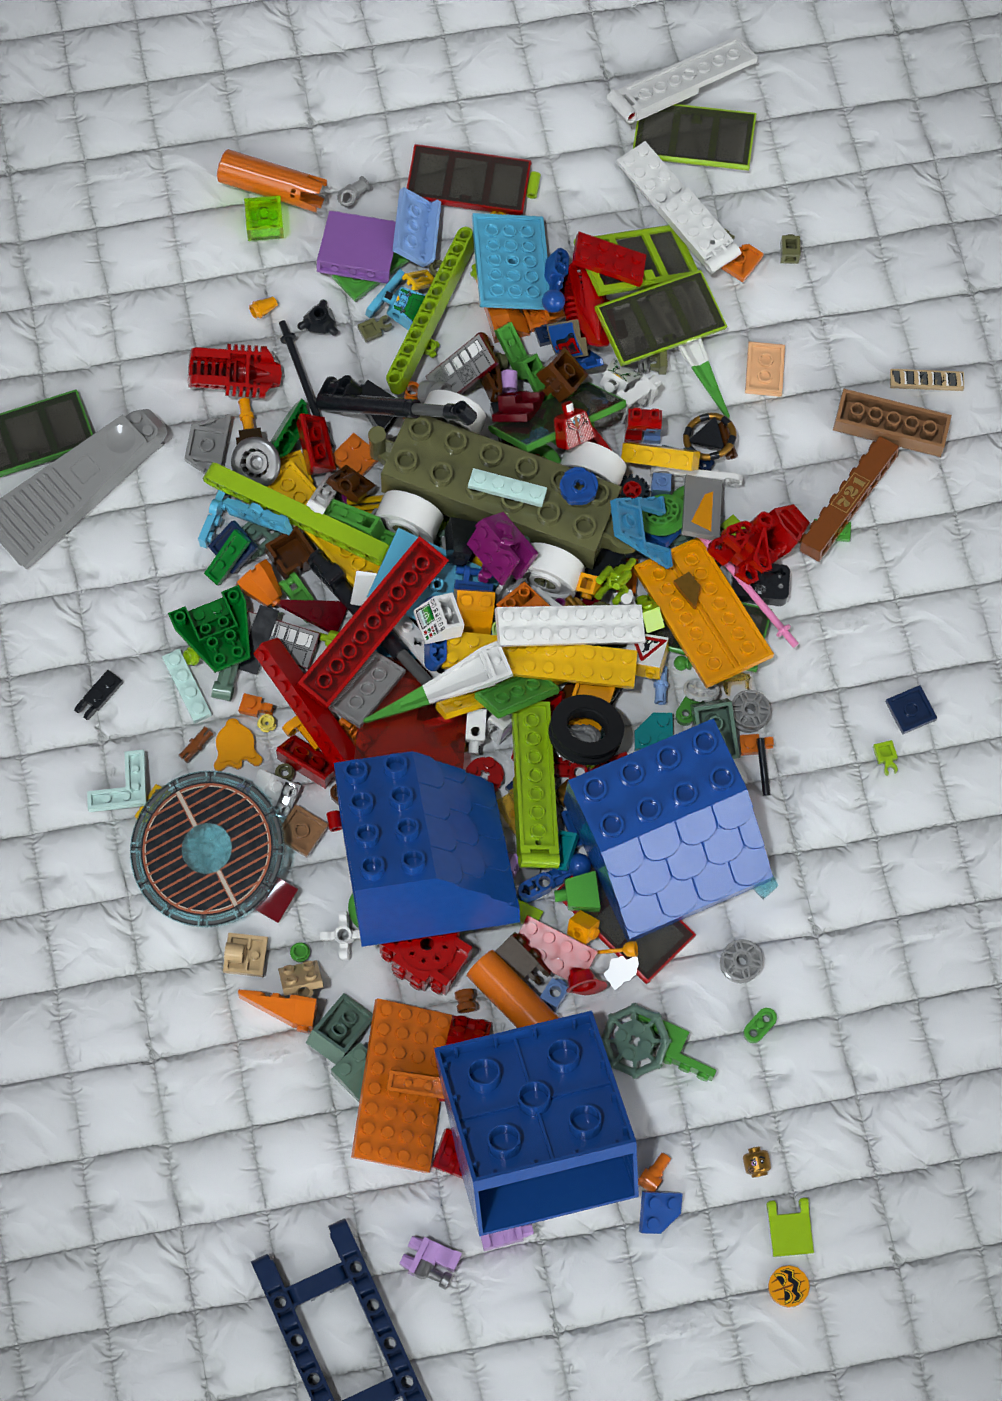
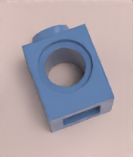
M653 473L651 496L671 493L672 474Z
M552 978L540 996L554 1012L557 1011L568 994L566 991L568 988L567 983L561 979L556 980ZM558 990L560 996L553 997L550 995V991Z

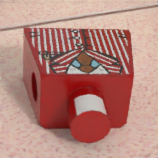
M572 401L561 404L563 414L554 418L556 445L558 448L568 450L596 437L585 410L574 408Z

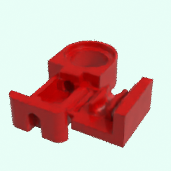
M556 753L553 754L555 762L554 777L575 778L574 770L576 768H582L585 773L588 772L585 765L570 763L569 760L563 761L562 757H558Z

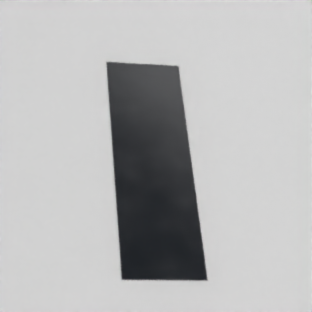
M263 605L259 606L249 634L250 659L239 663L238 669L257 675L260 663L253 653L262 642L270 639L279 610Z

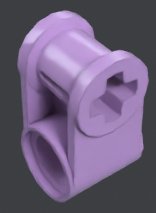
M510 369L501 371L503 388L501 394L518 392L517 371Z

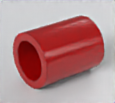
M335 810L326 813L329 830L331 832L342 830L340 811Z

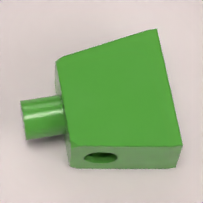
M596 871L568 878L564 882L565 889L554 890L555 902L567 901L569 911L600 912Z

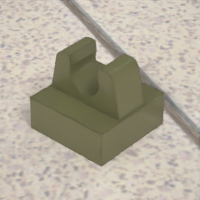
M667 350L650 356L649 361H656V364H650V370L658 371L659 375H666L668 367Z

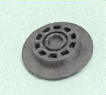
M249 437L239 442L235 447L231 457V466L233 471L268 487L278 477L281 461L278 451L272 443L261 437Z

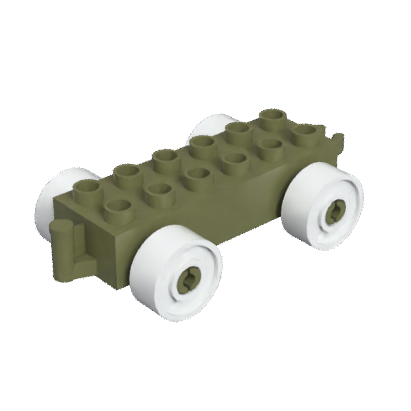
M433 390L429 392L424 404L446 405L447 403L456 404L459 401H465L477 413V419L473 424L466 426L460 421H449L442 417L431 416L405 418L395 442L386 439V432L381 426H374L368 432L370 456L384 465L381 472V492L385 494L375 516L381 518L386 530L396 533L397 529L400 528L417 537L421 536L424 540L433 544L443 522V515L479 522L483 518L504 512L524 536L530 538V544L538 552V555L523 576L527 579L526 583L534 591L540 587L553 599L562 598L564 600L569 595L574 598L581 572H585V567L593 569L601 548L622 554L633 553L636 550L614 536L610 501L620 498L622 488L620 484L626 471V464L620 456L606 447L586 441L565 450L560 464L480 435L487 419L484 410L469 398L447 390ZM473 468L547 487L543 506L538 507L469 489L468 483ZM571 468H585L586 471L592 472L598 480V491L595 499L585 505H569L560 493V481L564 473ZM576 483L574 488L581 490L584 485Z

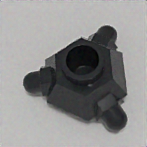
M325 299L320 300L317 306H313L303 316V321L297 325L299 330L308 329L310 332L330 333L333 336L338 334V329L335 327V318L331 308H328Z

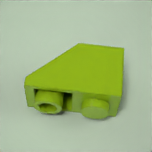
M649 595L638 596L635 602L636 605H642L645 632L650 633L664 628L661 611L656 602Z

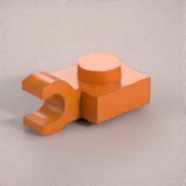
M244 693L238 711L241 714L258 718L259 713L272 715L274 708L273 704L262 703V697Z
M759 734L739 736L741 756L758 755L757 738H759ZM765 737V749L773 748V737Z

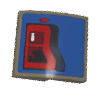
M578 319L547 325L550 343L555 354L565 347L574 358L588 356L586 337L581 338Z

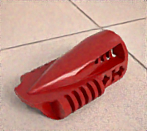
M571 263L568 274L564 277L563 282L566 296L564 305L566 321L579 320L581 338L586 337L587 344L597 347L609 346L610 342L594 307L610 300L606 299V295H597L585 268ZM599 274L605 285L604 275ZM613 309L605 311L616 337H618Z
M227 343V349L195 347L190 350L188 388L225 390V396H229V390H232L231 394L234 397L236 396V391H238V397H242L243 391H245V397L248 398L250 392H252V398H256V392H258V398L265 399L266 392L270 388L280 386L282 376L281 365L274 361L267 346H261L260 352H258V345H254L253 351H251V345H247V351H245L244 344L240 345V350H238V344H234L233 350H231L230 343Z

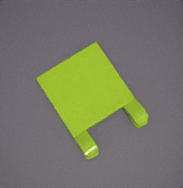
M808 1198L799 1199L800 1213L777 1215L776 1202H767L773 1257L814 1253Z

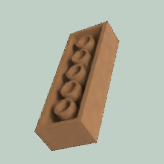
M843 389L833 431L877 441L881 436L899 447L941 457L952 415Z

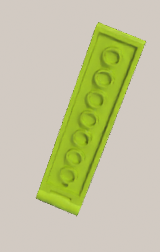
M539 701L511 713L515 774L513 778L518 866L519 868L558 869L560 855L553 746L548 734L551 710L550 702Z

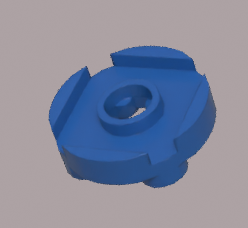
M571 468L564 473L560 481V493L569 505H585L595 499L598 491V480L592 472L586 471L585 468ZM576 483L584 485L581 490L574 488Z

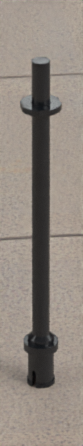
M282 320L279 322L283 334L280 341L288 347L312 415L321 417L293 342L296 339V335L289 332L286 321ZM329 434L331 447L334 448V444Z

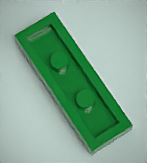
M234 529L204 574L217 586L221 585L251 540L238 529Z

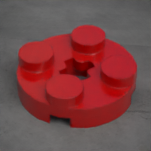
M480 757L473 760L466 767L467 773L481 776L483 772L488 773L489 776L486 781L494 784L495 793L500 789L504 773L501 765L494 758Z

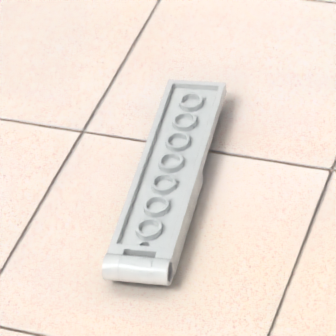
M737 36L618 90H613L608 94L607 100L628 123L635 120L639 121L699 94V88L756 63L758 57Z
M646 141L616 160L617 165L710 274L741 255L739 247L733 242L734 240L689 187H684Z

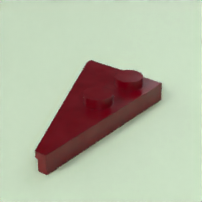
M280 600L277 603V606L328 633L331 630L338 632L347 610L340 601Z

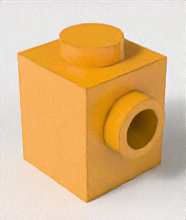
M581 572L576 591L581 594L582 598L592 600V597L595 598V594L603 586V583L598 584L596 582L598 576Z
M580 910L569 919L567 935L587 945L599 935L600 920Z

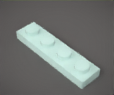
M475 468L472 470L468 483L469 489L538 507L543 506L547 487Z
M180 649L162 656L193 723L195 724L212 716Z

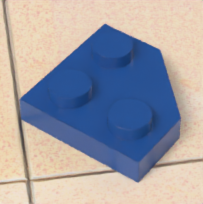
M642 1191L639 1232L644 1234H661L681 1214L683 1193Z

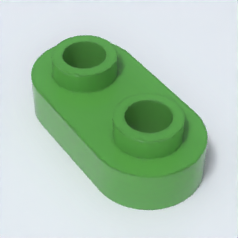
M685 696L676 711V721L683 726L690 725L693 722L690 704L702 702L693 701ZM687 712L689 716L685 717L682 713Z
M763 1008L752 1018L743 1031L746 1041L758 1043L769 1032L777 1020L775 1011L771 1008ZM767 1016L769 1022H764L763 1017ZM750 1031H755L757 1036H751Z

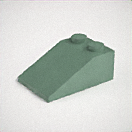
M726 698L690 704L693 726L714 718L732 758H740L732 701Z
M343 993L313 1028L306 1044L336 1065L352 1050L372 1023L373 1014Z
M361 1042L331 1069V1075L358 1102L360 1101L367 1048Z

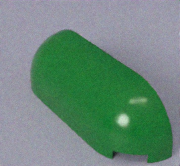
M302 398L288 412L270 441L278 451L280 458L289 454L299 439L297 419L301 413L308 414L307 403Z

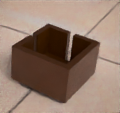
M297 526L293 527L290 535L283 533L265 544L267 556L273 565L277 566V570L284 580L289 578V575L293 572L298 576L301 569L303 572L310 569L308 558L314 552V549Z

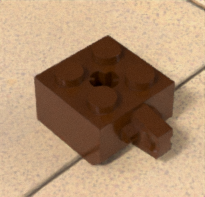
M564 347L544 364L536 376L545 385L542 391L547 396L551 393L561 402L582 384L588 374Z

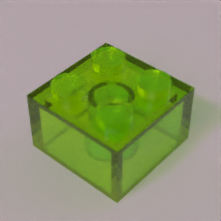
M281 197L244 198L248 241L284 238Z

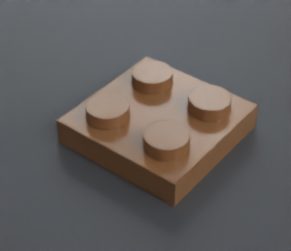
M296 804L280 826L283 843L308 858L329 827V824Z

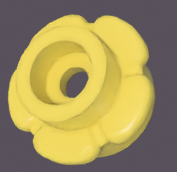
M264 714L257 721V726L262 732L268 733L270 730L273 731L275 729L276 719L272 715Z

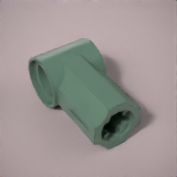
M238 665L219 672L218 679L214 682L212 688V698L231 702Z

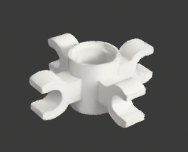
M339 911L340 926L334 932H320V940H336L340 943L339 956L342 960H350L349 945L355 939H360L359 930L353 931L349 928L350 917L347 911ZM347 930L349 936L346 940L342 941L340 935L343 931Z

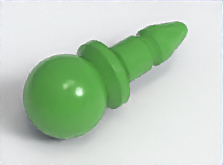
M678 656L674 660V667L679 671L691 670L693 667L685 656Z

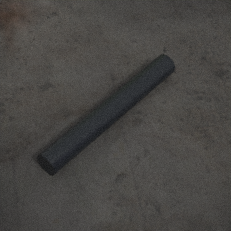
M757 738L763 796H770L764 738Z

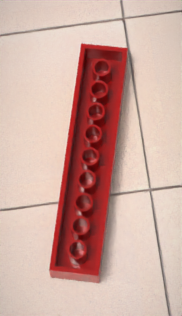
M419 536L298 681L296 686L326 710L449 560Z

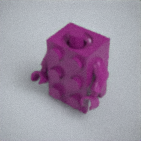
M504 512L483 518L475 525L476 530L467 542L469 548L482 562V570L478 574V581L488 583V578L490 579L493 575L502 586L511 574L516 580L521 579L538 555V552Z

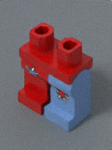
M628 409L624 442L641 443L642 431H644L643 443L660 444L662 410Z

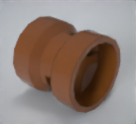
M462 989L454 993L455 999L458 1001L456 1006L458 1013H469L477 1010V1005L473 1001L475 996L474 989Z

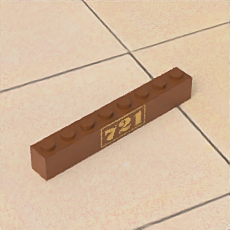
M881 436L876 442L873 441L871 443L868 453L861 456L859 465L852 468L847 481L844 480L841 483L838 493H834L830 498L829 505L823 507L818 520H814L810 525L809 532L802 535L799 541L801 544L800 552L820 562L898 457V445Z

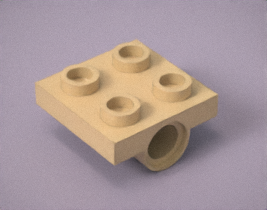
M228 933L224 952L223 973L263 977L268 937Z
M317 960L278 968L284 996L295 994L311 998L313 989L323 987Z

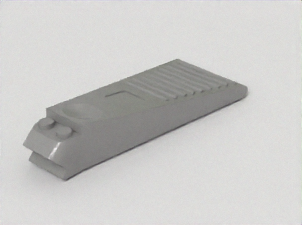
M150 409L136 410L126 416L122 414L1 497L0 543L20 566L23 565L25 569L31 567L150 455L164 446L163 440L167 435L165 425Z

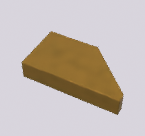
M687 572L674 580L673 584L691 607L696 609L700 584L690 572Z

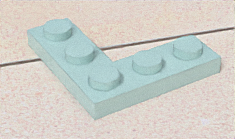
M144 749L124 752L126 787L87 791L89 812L147 806Z

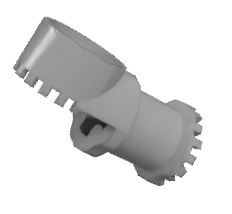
M361 176L358 181L340 190L337 195L338 202L345 206L352 205L361 193L371 189L369 182H367L368 180ZM348 192L350 200L345 203L342 199L343 194Z

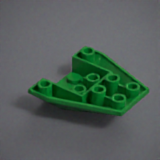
M239 585L222 591V598L188 611L186 606L168 613L175 631L214 673L250 659L246 600Z

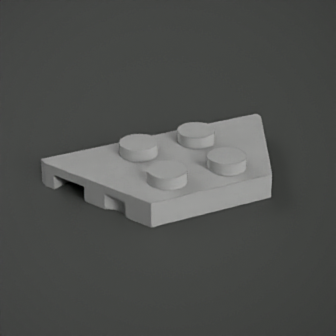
M227 414L224 418L217 420L213 418L203 423L191 424L185 453V461L204 474L212 462L222 465L232 418L231 414Z

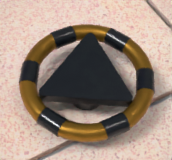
M705 413L695 417L686 426L683 433V444L687 450L697 451L691 444L705 446L707 449H721L710 454L700 453L699 460L712 461L719 459L733 448L737 438L736 428L732 421L722 414ZM710 420L690 438L693 428L698 423ZM717 420L727 426L730 432L725 447Z

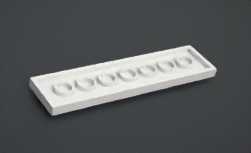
M642 605L496 607L494 609L498 647L643 644L645 642Z

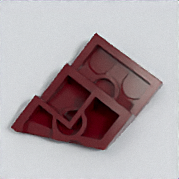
M543 389L537 392L519 391L499 395V411L492 414V421H529L538 412L544 400L545 393L542 391Z
M269 870L265 878V884H272L270 890L265 889V885L260 886L245 904L249 906L265 890L268 893L253 909L279 923L298 888L281 879L278 874L274 883L270 882L273 871Z

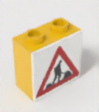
M645 634V642L643 644H627L626 649L638 650L635 676L660 680L669 652V639L667 637Z

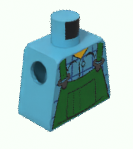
M400 287L394 294L386 290L381 300L390 304L387 315L409 330L426 295Z

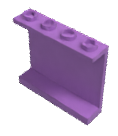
M329 210L317 257V272L387 284L390 279V267L394 254L392 250L396 221Z

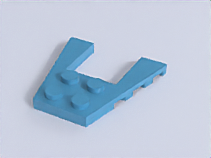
M664 496L637 497L633 499L615 498L611 500L614 536L666 569L673 567L670 548L646 542L642 511L658 516L666 514Z

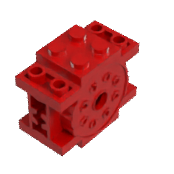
M460 932L379 944L381 957L389 963L392 962V971H394L393 974L401 980L403 978L410 982V986L418 991L420 989L425 991L430 985V989L438 995L442 993L445 996L465 964H468L472 958L473 948L460 939ZM429 947V948H431V949H430V950H424L423 948Z

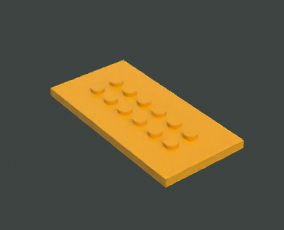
M696 537L671 549L673 567L666 569L652 559H648L634 565L633 571L649 597L659 606L662 618L707 689L773 658L774 653L714 558L707 552V547ZM687 572H690L700 584L696 609L691 607L673 584L674 580Z

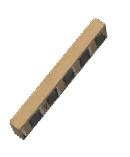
M890 369V388L963 391L964 372Z

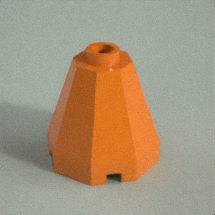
M265 559L255 565L253 570L250 569L237 581L236 586L239 585L244 594L260 604L274 608L281 600L280 598L283 594L271 564Z

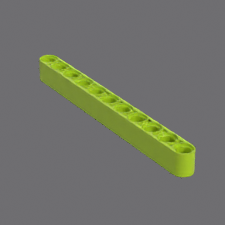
M462 227L457 231L386 375V381L393 394H401L406 390L474 251L473 231L469 227Z
M212 462L203 476V481L208 485L247 504L256 503L263 510L267 509L272 513L285 515L290 520V524L378 566H381L388 551V544L330 516L316 513L310 507L218 463Z

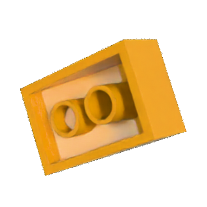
M454 589L453 595L464 622L463 632L490 635L494 615L495 592Z

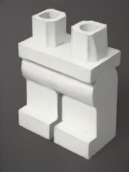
M644 375L626 393L623 389L618 391L616 396L626 400L627 407L614 412V414L625 423L628 409H644L645 405L647 407L652 405L654 397L658 394L657 387L661 385V380L656 375H652L650 378Z

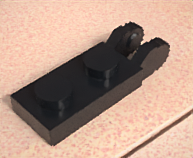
M107 670L86 693L83 699L80 700L74 711L79 713L87 704L91 705L83 718L89 720L123 684V680Z

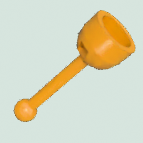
M629 941L623 945V948L597 950V954L623 952L627 957H637L638 945L636 941Z

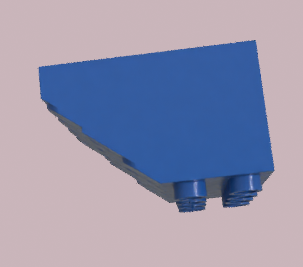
M714 718L572 778L567 782L563 803L596 871V875L627 942L637 940L770 882L773 878L747 787Z
M414 751L334 763L342 832L362 947L520 923V908L493 783L486 781L480 776L467 773L464 769L435 761L430 756Z
M592 1010L434 1048L455 1150L479 1237L639 1197L637 1142Z

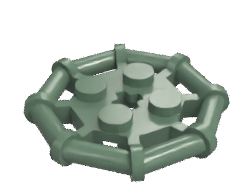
M632 1003L630 1006L608 1015V1021L601 1039L612 1069L614 1068L628 1074L633 1079H638L639 1076L657 1068L660 1069L663 1066V1059L669 1043L672 1042L661 1019L662 1015L659 1012L655 1013L639 1006L637 1003ZM632 1014V1020L623 1024L619 1020ZM638 1014L651 1019L648 1024L638 1020ZM616 1024L619 1028L615 1033V1039H609ZM654 1025H656L661 1039L656 1038L652 1028ZM633 1036L640 1038L638 1046L631 1043ZM610 1043H615L616 1048L619 1052V1055L616 1058L614 1056ZM657 1043H661L655 1057L653 1055V1048ZM623 1058L632 1061L633 1068L620 1063ZM646 1058L651 1060V1063L639 1067V1061Z

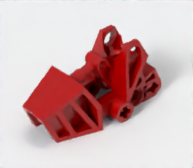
M794 504L774 508L769 513L765 511L759 513L750 522L741 521L728 526L722 531L721 537L715 538L708 544L707 551L722 566L731 561L735 565L734 576L749 585L759 580L758 571L760 573L770 571L774 562L794 548L810 522ZM746 571L750 572L752 579L747 578Z

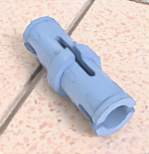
M664 666L660 680L655 679L653 684L655 688L654 703L658 705H665L667 703L666 691L669 687L667 682V666Z

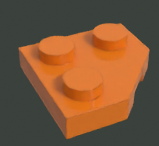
M750 244L739 247L741 255L721 267L722 270L741 282L746 280L764 256V253Z

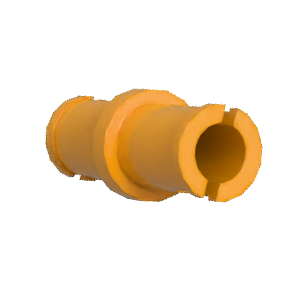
M241 398L238 404L241 413L239 418L242 421L243 430L254 428V413L251 412L250 399Z

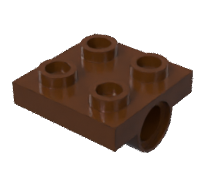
M347 465L331 475L326 482L333 490L340 492L348 500L356 504L372 493L376 487V484Z

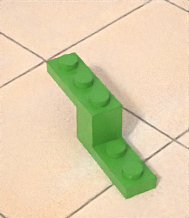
M508 322L494 330L512 369L518 372L517 379H527L533 392L544 389L545 385L536 376L537 372L543 367L537 353L527 355L512 322ZM551 393L548 396L545 394L543 401L554 396Z
M332 499L323 513L389 546L395 535L394 532L385 529L380 517Z
M638 1014V1020L647 1024L650 1022L651 1019ZM662 1019L672 1042L669 1043L663 1063L677 1065L679 1070L685 1073L692 1072L702 1081H712L716 1069L681 1054L689 1031ZM656 1025L652 1027L653 1031L659 1035Z

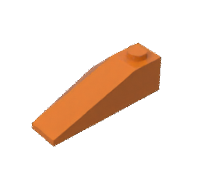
M484 307L494 343L499 342L494 330L508 322H512L519 338L530 336L526 319L519 309Z
M238 990L240 999L287 1025L297 1028L296 1031L308 1033V1031L313 1030L318 1010L317 999L298 995H290V998H285L279 993L266 996L265 993L260 991Z

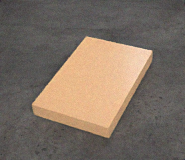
M748 342L746 394L782 396L785 345Z

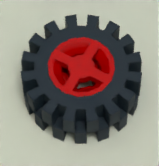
M629 474L628 478L626 475L623 476L620 484L622 486L620 498L648 497L649 487L647 482L644 483L643 478L639 479V475H636L634 478L633 474Z

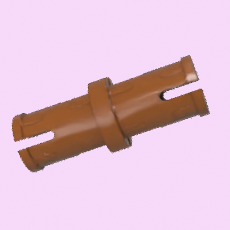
M204 726L194 739L191 738L189 740L190 743L178 754L181 759L184 758V761L188 763L198 750L201 751L203 749L202 746L213 736V733Z

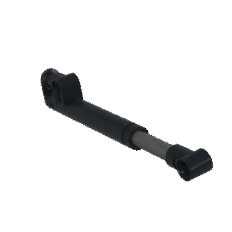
M345 375L338 380L333 376L327 377L316 398L318 409L325 411L418 418L420 416L442 417L449 421H460L466 426L473 424L477 419V413L465 401H459L456 404L436 405L424 404L416 399L360 395L362 387L350 375Z
M322 549L314 551L308 558L311 570L354 615L361 606L350 604L353 587L348 583L345 573L338 564L327 560ZM391 630L380 645L395 661L399 660L421 685L432 680L433 678L409 654L408 646Z

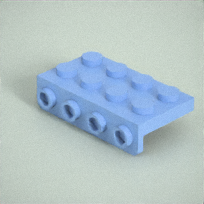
M405 187L399 190L393 252L421 267L434 262L438 242L441 201L435 200L430 202Z

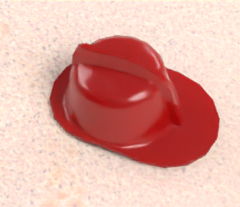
M570 969L567 993L593 995L607 988V983L598 980L591 969Z

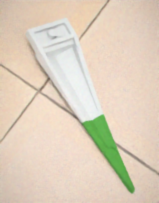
M682 285L672 288L692 333L698 331L690 300ZM662 291L651 295L648 300L656 313V318L667 334L672 333L675 339L684 336L665 292ZM700 338L677 346L723 415L729 418L730 415L714 377L702 339Z
M498 641L479 648L426 684L368 716L363 722L368 723L484 689L513 677L502 647H498Z

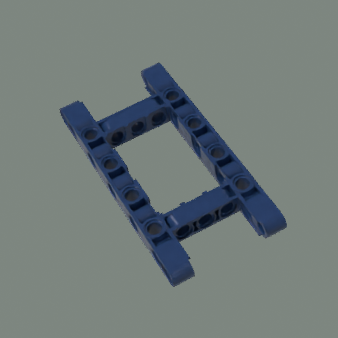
M345 1218L328 1226L330 1238L341 1263L285 1288L274 1261L270 1260L268 1254L251 1261L311 1401L335 1400L295 1309L298 1305L309 1300L311 1302L314 1301L316 1297L326 1292H334L335 1288L346 1283L351 1284L357 1294L358 1301L373 1330L375 1339L390 1368L392 1377L342 1401H396L401 1398L403 1401H427ZM353 1264H359L362 1269L358 1273H353L350 1267ZM277 1299H284L286 1305L283 1308L275 1307ZM375 1301L379 1307L375 1311H370L367 1308L368 1303ZM299 1336L303 1339L302 1344L297 1347L293 1346L291 1340ZM386 1340H394L396 1343L393 1349L385 1348L384 1343ZM311 1375H317L320 1380L318 1384L311 1385L308 1383V1378ZM406 1377L412 1379L413 1385L410 1388L403 1387L401 1385L402 1379Z

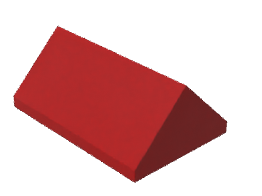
M304 413L299 414L296 423L308 475L336 471L325 417Z
M292 735L276 749L279 761L291 765L294 770L325 789L335 776L334 768L322 751L318 749L315 751L309 743L296 735Z

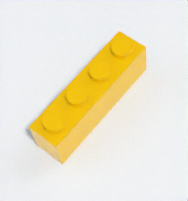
M626 442L622 445L621 458L624 462L694 471L699 468L700 451Z

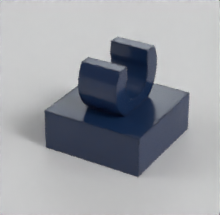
M548 324L541 325V327H537L534 330L540 347L551 344L547 331Z

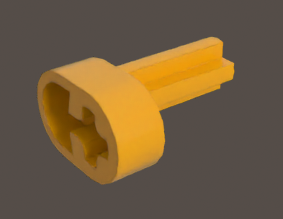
M297 716L283 725L282 730L288 737L300 731L315 751L320 749Z

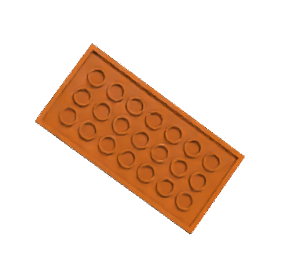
M379 998L375 999L351 1158L430 1173L440 1104L439 1098L386 1091L389 1070L439 1077L434 1048L446 1045L452 1015Z

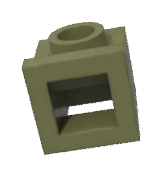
M793 234L782 235L780 263H799L801 255L800 236Z

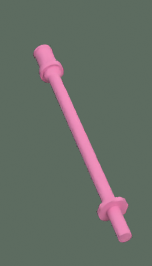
M699 538L702 541V543L708 548V544L712 540ZM731 561L724 566L778 629L776 636L781 637L783 635L788 643L795 648L799 643L788 631L791 627L790 624L784 626L752 586L734 576L735 566Z

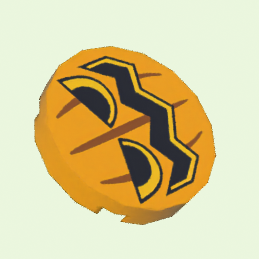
M790 1265L782 1266L775 1270L768 1283L769 1294L773 1301L786 1308L796 1307L803 1303L808 1296L810 1288L805 1273L799 1268Z

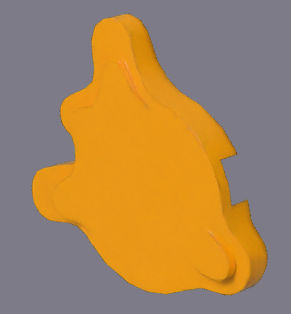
M228 719L226 725L219 731L216 737L218 757L214 763V769L218 772L223 771L228 766L239 770L242 768L243 761H248L253 766H260L262 764V757L254 749L253 734L247 727L240 724L237 719Z

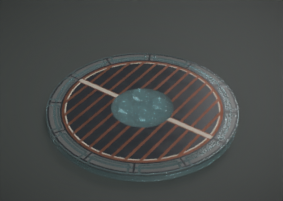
M221 771L189 773L172 780L159 789L141 810L133 828L130 844V860L133 875L147 901L157 911L176 922L202 928L218 927L236 922L258 908L274 889L281 874L285 858L284 830L280 817L271 801L249 781Z

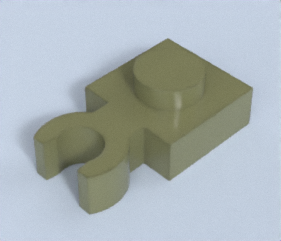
M387 315L382 316L377 322L372 318L357 325L365 343L382 336V330L389 331L392 329L391 323L383 324L388 321Z

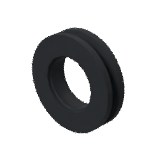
M575 695L564 699L556 706L550 720L548 734L554 749L567 760L581 765H598L610 760L619 750L624 735V722L617 709L604 699L592 695ZM575 718L592 719L604 729L605 737L596 742L581 741L572 735L567 724Z

